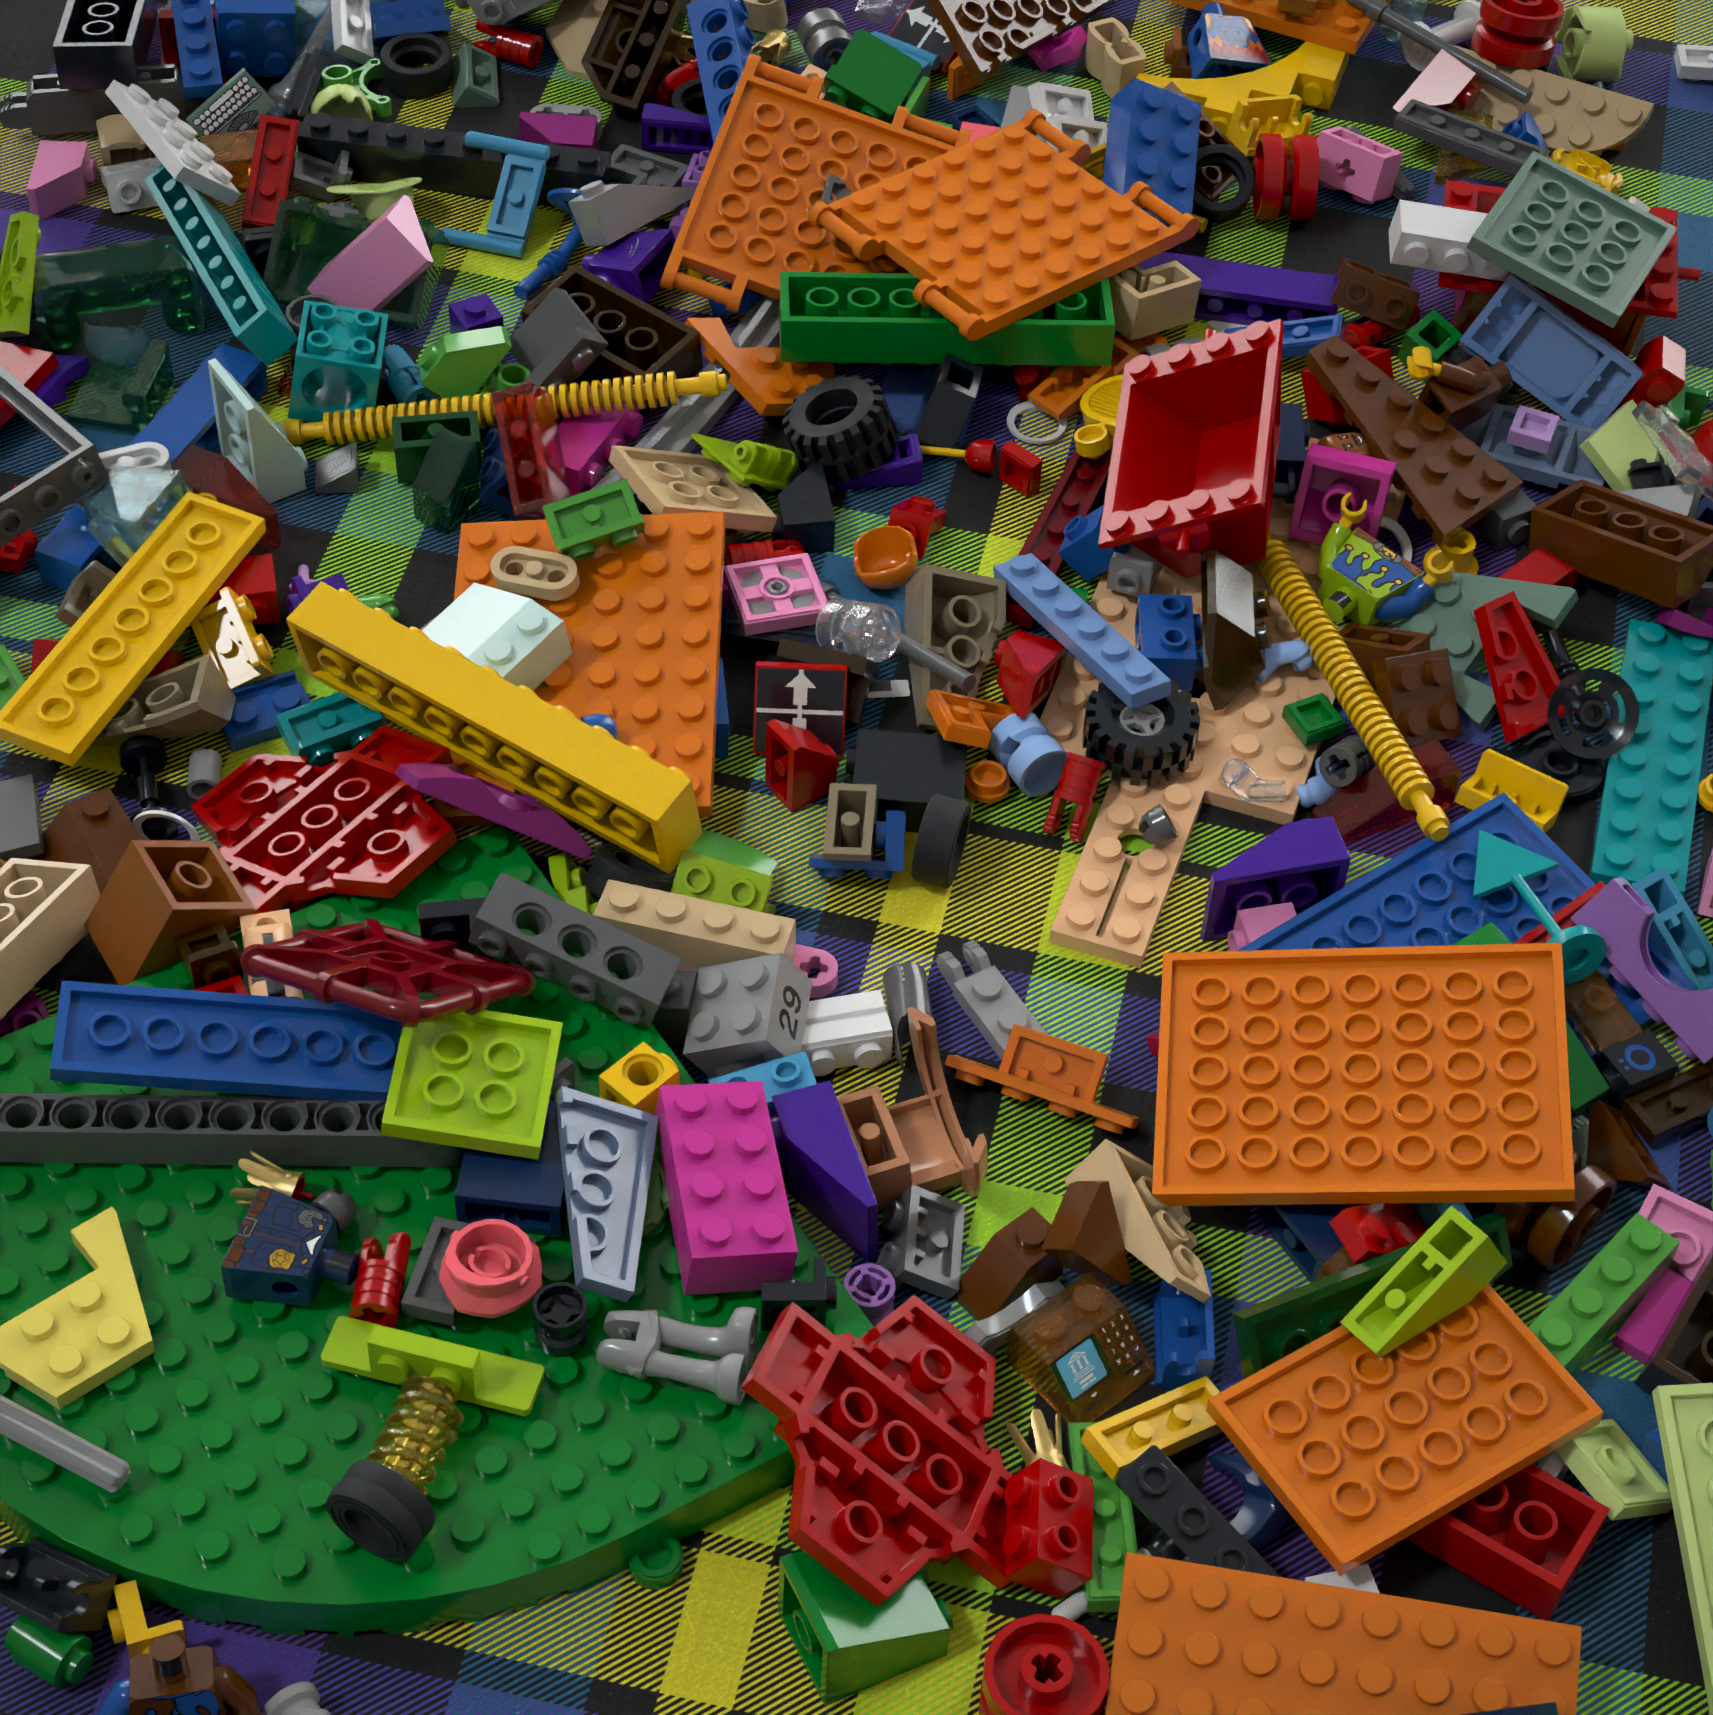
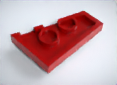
M1514 590L1473 610L1506 744L1548 723V702L1552 692L1561 682ZM1559 705L1558 718L1564 715L1565 706Z
M1413 1203L1361 1204L1343 1209L1329 1222L1355 1264H1361L1415 1243L1429 1229Z

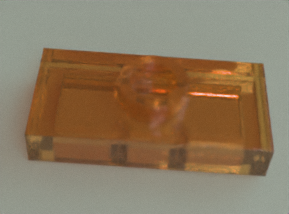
M1598 969L1585 979L1564 986L1565 1011L1598 1057L1602 1049L1643 1033L1640 1026Z

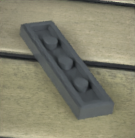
M1411 99L1394 118L1393 129L1512 175L1518 173L1533 150L1549 158L1550 151L1415 99Z

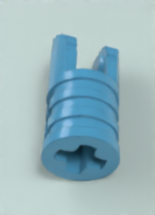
M389 344V346L385 347L382 359L387 369H385L384 377L387 380L388 388L398 403H406L409 406L410 402L416 401L419 405L420 401L427 400L430 405L432 399H438V394L421 384L419 366L412 361L403 348L395 344Z

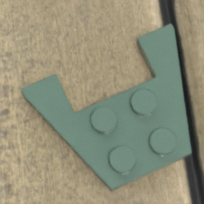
M1455 572L1452 580L1443 584L1436 583L1432 587L1435 590L1433 594L1412 617L1404 621L1398 630L1430 634L1431 650L1448 648L1457 708L1461 709L1477 730L1483 732L1498 712L1492 687L1470 677L1485 657L1473 610L1514 590L1527 616L1557 630L1578 600L1575 589Z

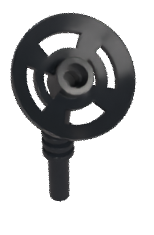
M1556 629L1548 630L1543 638L1554 662V670L1561 681L1552 692L1547 707V721L1552 736L1564 750L1581 758L1599 759L1617 753L1631 740L1639 721V706L1632 688L1623 678L1608 670L1597 668L1580 670L1578 663L1571 659L1560 631ZM1586 680L1601 681L1598 692H1586L1584 689ZM1616 691L1624 702V723L1618 722L1619 708L1615 698L1612 696ZM1605 701L1608 702L1611 709L1610 719H1607V710L1603 704ZM1559 705L1565 706L1564 721L1571 732L1568 736L1564 734L1559 723ZM1572 709H1575V718L1579 723L1577 727H1575L1571 718ZM1607 731L1615 738L1608 744L1600 747L1589 748L1582 746L1585 736H1598Z

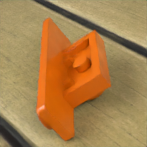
M1014 1024L999 1069L958 1055L947 1056L945 1065L956 1068L954 1077L965 1082L983 1086L984 1080L988 1079L1003 1084L1001 1093L1025 1102H1029L1031 1094L1049 1100L1048 1110L1072 1118H1076L1078 1110L1096 1116L1095 1126L1118 1134H1123L1125 1127L1138 1128L1139 1117L1095 1102L1110 1056L1108 1054L1019 1024Z

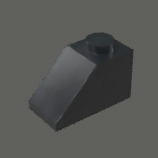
M817 462L810 465L778 495L777 513H774L777 516L773 532H771L772 539L799 540L804 552L808 554L834 552L835 517L822 462Z

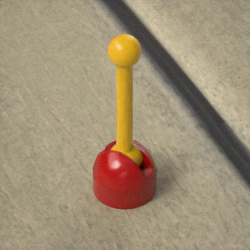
M975 440L966 450L920 445L922 454L964 458L966 464L972 470L980 473L992 474L995 468L996 440Z

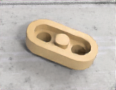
M510 546L497 552L492 558L490 565L495 584L501 590L510 593L558 601L573 595L580 585V577L575 561L564 554L522 546Z

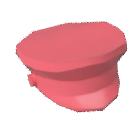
M484 1219L470 1223L460 1231L455 1230L451 1234L449 1245L441 1262L439 1283L457 1312L493 1319L506 1315L527 1304L542 1286V1265L539 1247L531 1242L528 1235L518 1226L505 1220Z

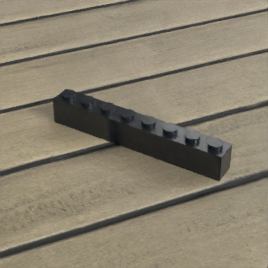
M307 112L299 129L297 141L298 151L335 164L341 150L350 152L348 167L353 169L351 177L353 181L386 183L399 179L420 177L422 181L413 185V189L489 199L495 198L505 156L508 155L468 147L465 143L467 133L446 131L440 128L407 126L401 123L369 121L363 118L338 117L325 113ZM531 142L550 146V156L545 165L546 172L537 205L555 207L547 200L548 192L553 189H580L589 183L602 180L604 185L612 184L611 152L599 151L593 148L561 146L554 143Z

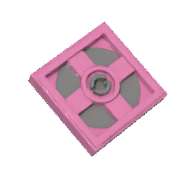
M808 553L724 566L723 578L729 588L730 598L745 636L831 622V608Z

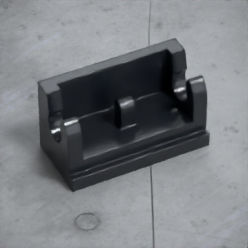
M31 1537L29 1543H6L0 1546V1557L6 1560L11 1559L9 1570L0 1576V1604L55 1632L102 1630L117 1579L116 1574L39 1537Z

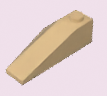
M1105 1139L1064 1179L1067 1187L1070 1183L1076 1181H1109L1125 1249L1167 1283L1204 1303L1211 1295L1203 1263L1191 1251L1198 1244L1196 1236L1191 1231H1186L1184 1227L1191 1220L1188 1207L1167 1206L1153 1197V1166Z

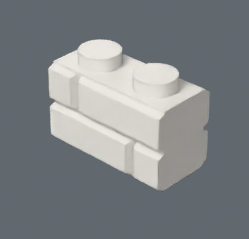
M880 990L809 1001L801 1052L806 1051L814 1076H825L837 1068L855 1065L865 1069L873 1068L883 1061L891 1060L893 1032Z

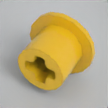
M1464 530L1439 547L1436 544L1435 547L1425 554L1423 567L1426 574L1429 572L1427 566L1429 555L1436 550H1441L1443 552V559L1435 569H1444L1453 561L1455 572L1477 575L1479 566L1477 559L1473 556L1476 545L1474 536Z

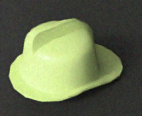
M411 177L386 183L335 185L326 188V191L349 194L366 222L371 225L403 195L410 197L414 207L413 185L420 183L422 178Z

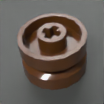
M1574 1150L1575 1201L1497 1202L1492 1212L1506 1218L1509 1243L1518 1244L1527 1240L1528 1257L1547 1271L1557 1270L1579 1250L1604 1216L1617 1188L1616 1180L1595 1165H1589L1578 1170L1579 1154Z

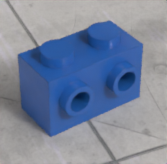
M1138 594L1134 622L1135 648L1169 679L1178 682V690L1187 689L1192 691L1195 672L1202 673L1203 646H1197L1195 640H1200L1201 615L1193 614L1192 595Z

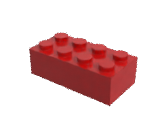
M1531 1464L1405 1539L1541 1619L1549 1621L1597 1542L1610 1508Z

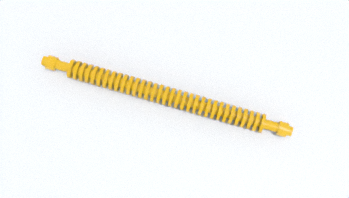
M717 370L699 372V377L676 379L675 372L669 371L667 373V380L663 372L657 373L656 382L653 374H646V383H644L642 375H635V384H633L632 377L627 376L624 377V386L621 378L618 377L613 379V387L610 379L602 380V388L599 380H593L591 389L589 382L584 381L581 382V391L576 382L570 384V392L567 384H560L559 393L556 385L549 386L548 393L546 387L542 386L538 387L537 393L535 388H528L527 397L524 389L516 390V398L513 390L506 391L505 398L502 391L495 392L494 398L492 393H485L484 398H482L481 394H474L473 401L470 395L463 396L462 401L457 396L452 397L451 402L449 398H442L441 403L438 399H432L430 405L427 400L420 401L419 405L416 401L410 402L409 406L406 403H399L398 409L395 404H390L387 406V409L384 405L377 406L376 410L375 407H367L366 412L364 408H356L355 413L353 409H347L344 413L341 410L335 411L334 415L332 412H324L323 421L303 423L301 419L284 421L282 426L289 442L293 446L304 445L305 440L325 438L327 444L333 446L337 442L340 445L346 444L347 439L349 443H357L358 439L360 442H367L368 438L371 441L378 440L379 435L382 440L389 439L390 435L393 438L392 417L477 411L479 428H485L486 422L489 427H495L496 422L501 426L507 420V417L518 423V417L520 423H528L529 417L532 422L539 421V413L543 421L550 419V412L553 419H560L561 412L564 418H570L571 409L575 417L582 416V408L584 414L588 416L593 414V406L596 414H603L604 406L607 413H613L614 404L618 412L625 411V403L629 411L635 410L636 401L639 409H646V400H648L650 408H657V399H659L660 406L665 407L668 406V397L670 398L671 405L674 406L679 404V396L701 394L703 398L720 396V391H727L728 386L726 374H718Z
M1269 528L1266 559L1255 561V564L1263 574L1299 637L1310 647L1309 652L1370 752L1382 775H1384L1400 805L1406 810L1416 811L1417 824L1427 838H1432L1434 841L1445 839L1449 834L1450 822L1442 808L1434 805L1431 801L1435 793L1434 786L1429 781L1426 773H1424L1417 758L1372 688L1369 680H1367L1337 628H1335L1334 623L1313 592L1302 571H1300L1289 550H1287L1286 545L1280 540H1272V532Z

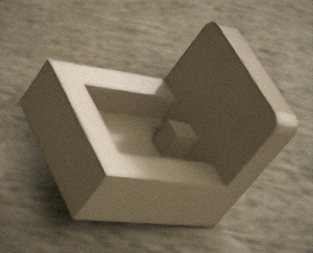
M92 561L71 581L55 617L72 627L117 574L100 562Z

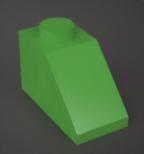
M502 326L443 335L435 346L429 345L419 358L418 366L421 384L442 398H449L450 402L452 397L457 396L460 397L461 401L462 397L470 395L472 398L511 349L508 330Z

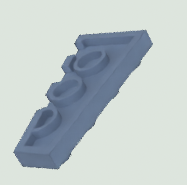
M561 1086L554 1099L575 1285L579 1289L626 1303L635 1289L659 1116Z

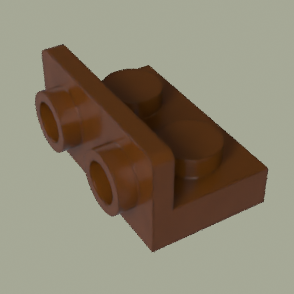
M1341 256L1335 270L1339 279L1330 298L1332 304L1399 330H1404L1420 296L1416 285Z

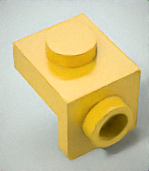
M136 1580L114 1585L117 1608L107 1610L114 1644L126 1641L130 1659L135 1655L149 1653L152 1642L164 1635L179 1636L184 1641L185 1648H188L181 1620L147 1628Z

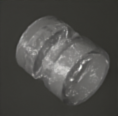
M834 598L821 608L816 619L815 632L817 642L822 648L866 657L872 662H882L890 658L895 652L900 641L901 627L895 610L888 605Z

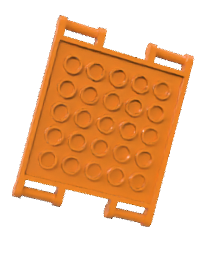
M750 53L664 269L660 287L672 290L673 287L724 304L726 305V310L737 313L746 289L779 300L780 272L910 273L886 254H882L869 261L860 260L852 253V248L826 228L820 229L813 225L808 219L809 211L815 203L821 201L828 173L842 179L846 183L845 187L851 193L860 191L886 178L913 168L918 164L968 144L972 131L964 128L958 131L909 114L910 109L899 105L892 124L819 99L824 79L814 75L812 79L762 62L760 56ZM832 192L831 199L837 201L836 196ZM680 266L729 282L733 284V287L730 290L678 271Z
M1036 109L1029 110L1021 121L1005 126L998 131L948 151L922 164H918L913 168L886 178L860 191L853 192L830 204H826L823 201L817 202L811 207L808 214V219L813 225L820 229L826 228L852 248V253L860 260L869 261L882 254H886L921 280L913 290L914 300L924 307L931 306L959 327L960 334L969 341L978 340L1191 239L1197 233L1200 225L1199 220L1191 214H1182L1154 195L1152 188L1142 181L1134 183L1127 193L1120 195L1104 182L1079 167L1088 160L1091 153L1090 146L1080 139L1073 140L1046 121L1045 115ZM1036 135H1039L1040 137L1051 143L1053 146H1055L1062 152L1059 153L1050 145L1044 143L1039 138H1037ZM1143 207L1146 208V209L1149 210L1151 213H1153L1154 215H1156L1157 217H1159L1160 219H1162L1163 221H1165L1166 223H1168V224L1170 225V227H1167L1166 225H1164L1163 223H1161L1158 219L1154 218L1153 216H1151L1150 214H1148L1147 212H1145V211L1142 210L1141 208H1143Z

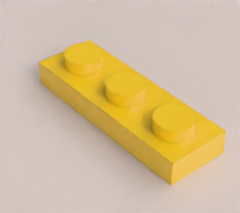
M1207 1376L1201 1377L1086 1427L1080 1442L1111 1480L1114 1481L1126 1467L1152 1445L1157 1446L1168 1457L1223 1432L1206 1411L1208 1399L1217 1395L1220 1391Z

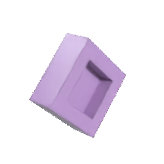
M1519 405L1509 429L1506 443L1547 455L1557 430L1560 416Z

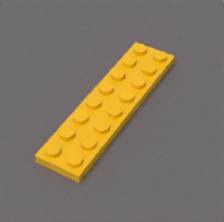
M187 492L0 710V740L73 767L266 532L265 519Z

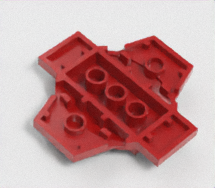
M382 725L352 751L334 753L335 763L323 767L310 766L307 757L256 753L193 803L191 809L196 821L221 846L219 848L220 853L255 907L253 914L278 911L281 908L289 909V912L294 913L309 906L317 897L329 893L393 898L458 842L453 826L426 802L422 792L415 790L395 775L399 764L406 763L452 764L453 760L449 748Z
M916 1295L906 1300L861 1338H853L852 1332L834 1335L792 1302L781 1311L741 1389L779 1417L773 1432L788 1443L791 1455L795 1461L788 1539L875 1606L888 1599L927 1562H941L945 1565L955 1557H958L999 1590L1012 1582L1005 1579L1003 1540L1006 1534L1007 1504L1004 1495L1008 1479L1013 1475L1004 1468L999 1448L989 1450L984 1438L985 1423L993 1416L996 1359Z

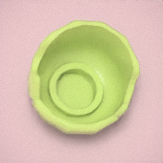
M339 83L326 87L317 94L311 105V113H325L331 116L363 118L373 121L371 107L364 93L348 84Z

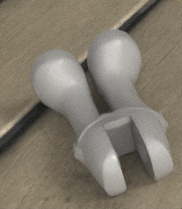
M744 1306L736 1308L727 1325L723 1327H706L659 1316L656 1310L609 1311L605 1318L603 1329L610 1339H605L599 1343L596 1350V1362L605 1368L642 1380L651 1376L683 1382L714 1392L724 1403L739 1406L746 1394L741 1387L749 1373L748 1367H752L759 1324L758 1309ZM661 1347H671L721 1359L716 1361L700 1360L661 1352L660 1349Z

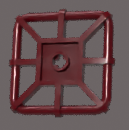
M365 918L363 923L349 924L323 931L305 929L297 932L293 938L268 944H252L246 947L240 956V964L244 972L249 976L264 977L312 993L315 1000L326 1004L337 1001L388 1019L401 1021L402 1027L416 1028L418 1023L434 1021L461 1012L471 1015L485 1011L489 1004L514 997H525L533 991L535 986V978L526 966L496 961L462 950L459 943L450 940L437 942L393 927L381 925L378 919ZM365 986H366V987H369V988L378 990V993H377V992H374V991H371V990H368V989H365V988H362V987H365ZM417 993H436L442 996L420 1002Z

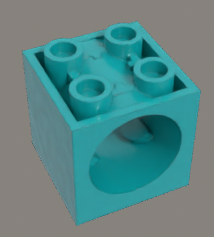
M304 300L295 355L288 412L289 419L318 422L323 421L324 412H332L334 415L335 411L341 410L344 413L347 409H353L355 413L356 408H364L366 412L367 407H375L388 314Z

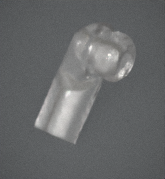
M1236 758L1228 760L1223 765L1222 779L1239 800L1244 802H1285V780L1261 779L1248 763Z

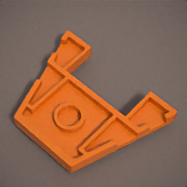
M687 318L685 322L687 326L700 332L701 343L706 348L703 355L712 364H721L731 374L729 382L761 416H786L785 411L787 407L793 405V400L798 395L805 393V389L812 385L815 386L823 380L836 378L834 362H807L804 364L780 362V347H735L720 318Z

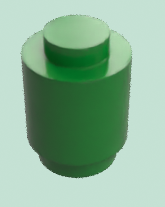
M22 1614L11 1625L4 1642L5 1649L12 1653V1660L56 1689H63L70 1684L75 1685L79 1683L89 1672L94 1660V1656L91 1653L92 1640L79 1631L55 1632Z

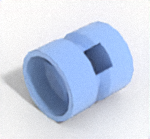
M1031 712L1026 718L1013 713L1000 721L991 732L992 736L988 749L998 763L1005 768L1022 793L1029 797H1037L1047 794L1058 787V780L1062 775L1063 765L1066 763L1065 757L1067 752L1054 737H1051L1048 729L1040 719Z

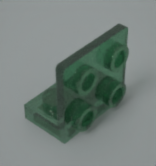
M152 339L145 354L139 356L136 368L93 362L67 412L68 421L130 432H142L156 416L174 381L168 341Z

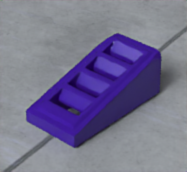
M645 103L641 118L642 150L699 154L702 151L712 150L714 144L708 117L659 104ZM671 128L678 129V134L671 132ZM686 130H692V137L686 136ZM700 131H708V142L700 140Z
M909 434L897 437V444L892 447V454L889 458L882 460V465L877 469H871L867 475L852 478L851 481L843 483L842 481H837L838 489L921 484L923 458L918 435Z

